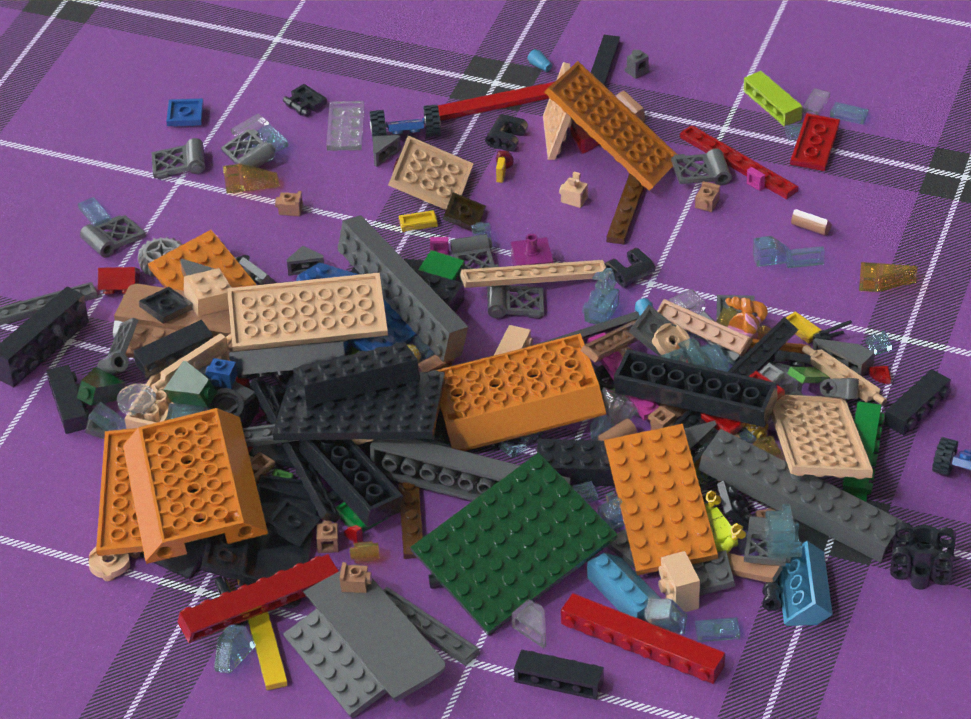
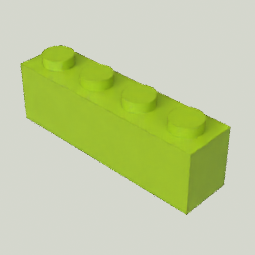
M758 71L744 77L743 91L784 127L802 119V105L771 80L769 76L762 71Z

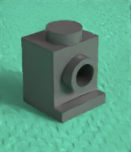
M633 50L632 54L627 56L625 72L635 79L648 73L649 56L641 50Z

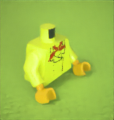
M709 491L706 495V500L709 503L705 504L717 553L725 550L728 553L733 547L739 545L738 538H745L746 532L742 530L743 526L739 524L731 526L717 507H713L720 504L722 500L720 496L716 495V492Z

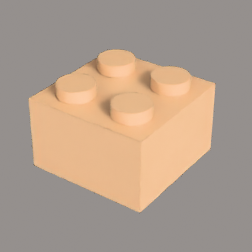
M220 268L184 276V295L193 303V310L197 316L229 309L227 288L232 287Z
M683 551L661 557V566H659L661 580L658 581L661 593L664 592L666 595L668 607H672L675 615L699 609L700 580L686 552Z

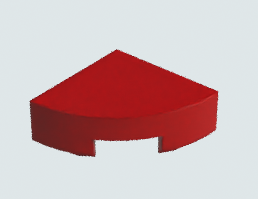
M888 366L869 367V375L874 380L884 384H891Z
M354 525L344 531V536L357 546L363 542L361 527Z

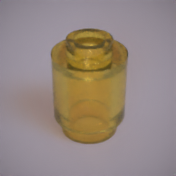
M373 541L353 543V547H350L351 560L355 559V563L375 562V559H380L378 543H373Z

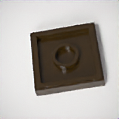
M453 192L443 220L476 233L486 205Z

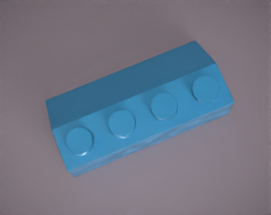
M806 541L791 551L790 563L782 566V571L778 576L779 586L781 587L783 620L786 626L818 625L833 615L824 552L809 541Z
M602 553L587 561V578L618 611L648 623L671 611V608L639 575L637 576L636 572L621 557Z

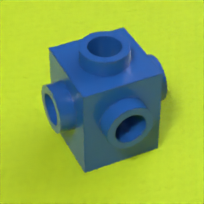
M213 358L210 366L208 365L206 368V377L215 387L232 389L238 376L236 362Z

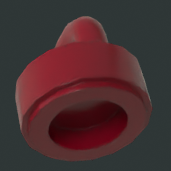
M509 151L497 152L496 163L499 157L505 158L506 169L510 168L514 162L513 155Z

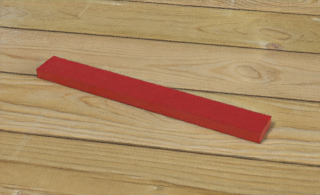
M554 82L438 105L440 121L550 99L545 91Z
M693 125L680 132L681 139L705 153L712 149H720L724 154L727 165L747 176V170L751 167L765 174V187L786 200L798 192L799 186Z

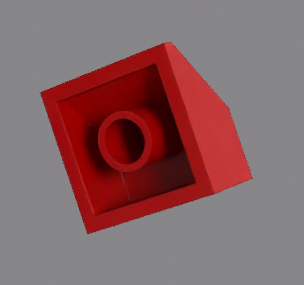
M98 268V290L103 291V294H114V291L122 290V294H125L129 286L139 284V268Z

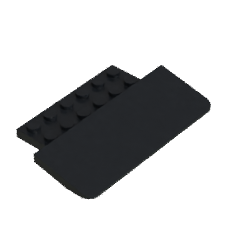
M267 475L260 476L256 486L265 523L286 497L316 515L317 509L313 503H304V501L310 500V496L304 489L301 480ZM268 528V534L229 544L227 543L225 533L207 537L200 570L239 580L238 588L245 584L256 583L260 578H268L280 570L286 571L298 563L304 564L308 562L313 531L300 548ZM298 599L281 607H297L300 604L301 599Z

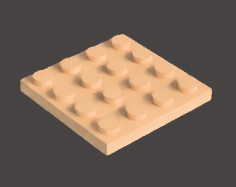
M563 62L557 79L570 68V63ZM549 99L543 115L547 157L548 160H555L556 156L561 152V143L566 139V130L570 128L572 118L559 105Z
M408 136L388 185L446 210L453 192L462 195L473 163Z

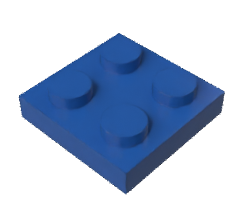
M203 98L170 99L168 101L167 126L202 125Z

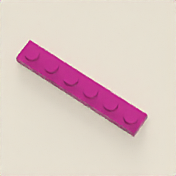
M605 332L588 338L587 344L606 335ZM619 351L600 360L613 380L623 359ZM625 395L643 421L647 420L648 416L659 407L654 401Z

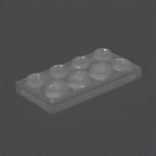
M364 101L330 102L327 151L362 150Z

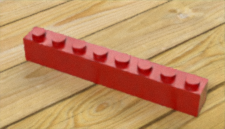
M329 554L322 557L316 556L311 561L304 564L298 563L289 570H280L271 577L260 578L256 583L242 585L237 590L230 593L224 592L212 600H204L195 607H186L179 613L177 623L188 643H191L306 597L303 592L304 590L339 571Z
M574 593L571 594L561 609V624L566 627L596 637L624 650L634 652L662 665L672 667L682 673L697 677L702 681L714 684L725 667V652Z

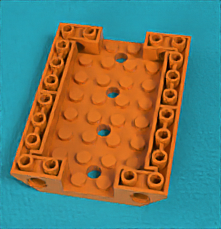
M581 333L435 370L445 372V383L440 408L451 448L467 451L606 415L600 386L590 358L581 352L582 347L585 345Z
M215 408L138 427L123 445L146 564L187 554L185 543L225 533L228 544L268 534L239 416ZM182 432L185 433V434L182 435V436H178L179 433H182ZM186 461H192L189 464H183ZM198 489L197 492L190 493L191 490ZM198 519H205L202 522H196Z

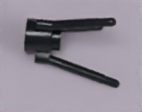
M849 320L819 331V333L813 334V340L815 338L831 340V337L844 334L843 330L833 331L851 324L852 321Z

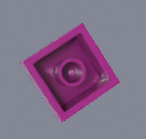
M536 234L526 235V240L511 242L513 266L553 263L547 237L538 238Z

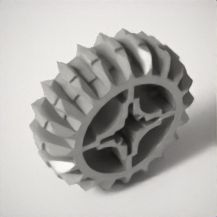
M160 236L159 239L153 238V241H147L146 244L142 245L138 253V263L141 270L145 274H149L150 277H153L154 274L149 269L148 263L183 245L181 241H176L175 238L169 239L168 236L166 238H161Z

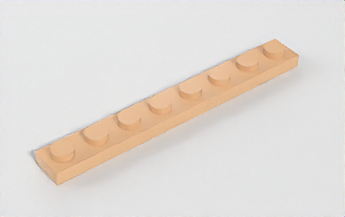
M603 260L464 269L460 273L465 288L607 278L608 275Z

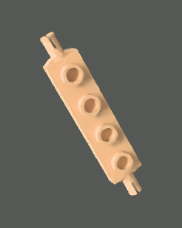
M220 333L161 371L160 380L151 385L152 389L157 392L162 387H166L183 361H187L199 370L210 363L213 358H217L227 352L229 344L232 343L231 334L225 337Z
M808 345L803 347L802 352L811 356L809 364L831 379L858 378L859 398L866 403L870 400H875L881 406L885 405L887 399L879 394L880 388L822 349L814 350Z

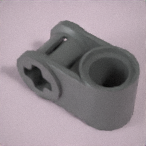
M826 379L820 384V391L827 397L858 399L859 379Z

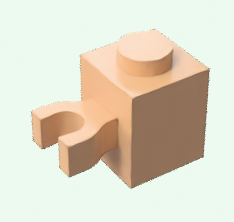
M573 172V178L569 177L561 185L559 194H561L562 203L581 208L587 200L588 184L580 181L581 173Z

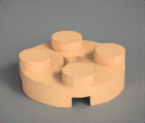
M671 323L662 325L655 332L652 343L657 351L665 358H674L677 344L685 356L691 349L689 348L691 340L688 333L678 325L676 327L671 326Z
M95 547L89 554L90 571L105 581H112L130 567L128 553L97 556Z

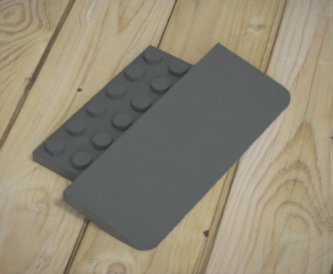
M341 571L303 591L316 609L283 633V635L341 707L353 719L386 693L397 702L417 691L442 674L446 664L443 658L373 578L372 583L368 584L367 593L342 592L339 579Z

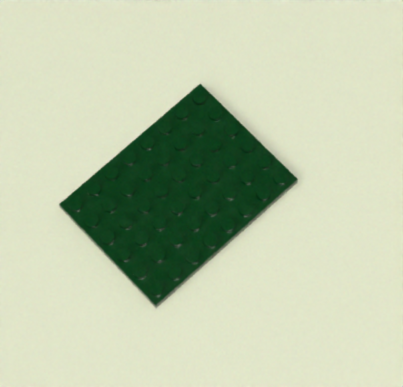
M538 452L412 545L410 549L480 628L490 636L615 541L618 536Z

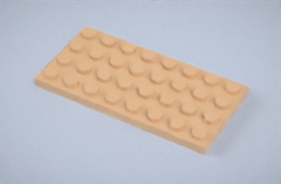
M380 273L227 288L233 352L388 335Z
M784 395L776 401L771 416L791 474L797 476L806 474L817 477H824L826 475L837 478H844L846 476L857 479L872 478L873 469L844 398Z

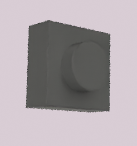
M91 413L85 433L104 439L110 419Z

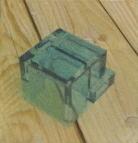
M782 504V510L766 511L764 537L768 558L802 557V541L799 542L798 536L799 524L798 522H793L790 504Z

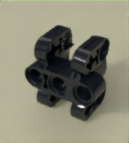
M906 522L897 524L891 559V576L895 579H906L910 576L911 586L918 590L926 589L929 586L930 579L940 585L948 584L952 577L956 532L951 528H941L938 530L929 525L913 527L910 523ZM905 530L909 534H901L900 531ZM942 536H949V537H951V539L946 540V539H943V538H941V537H942ZM898 565H903L902 570L898 569ZM940 570L945 571L944 575H940Z

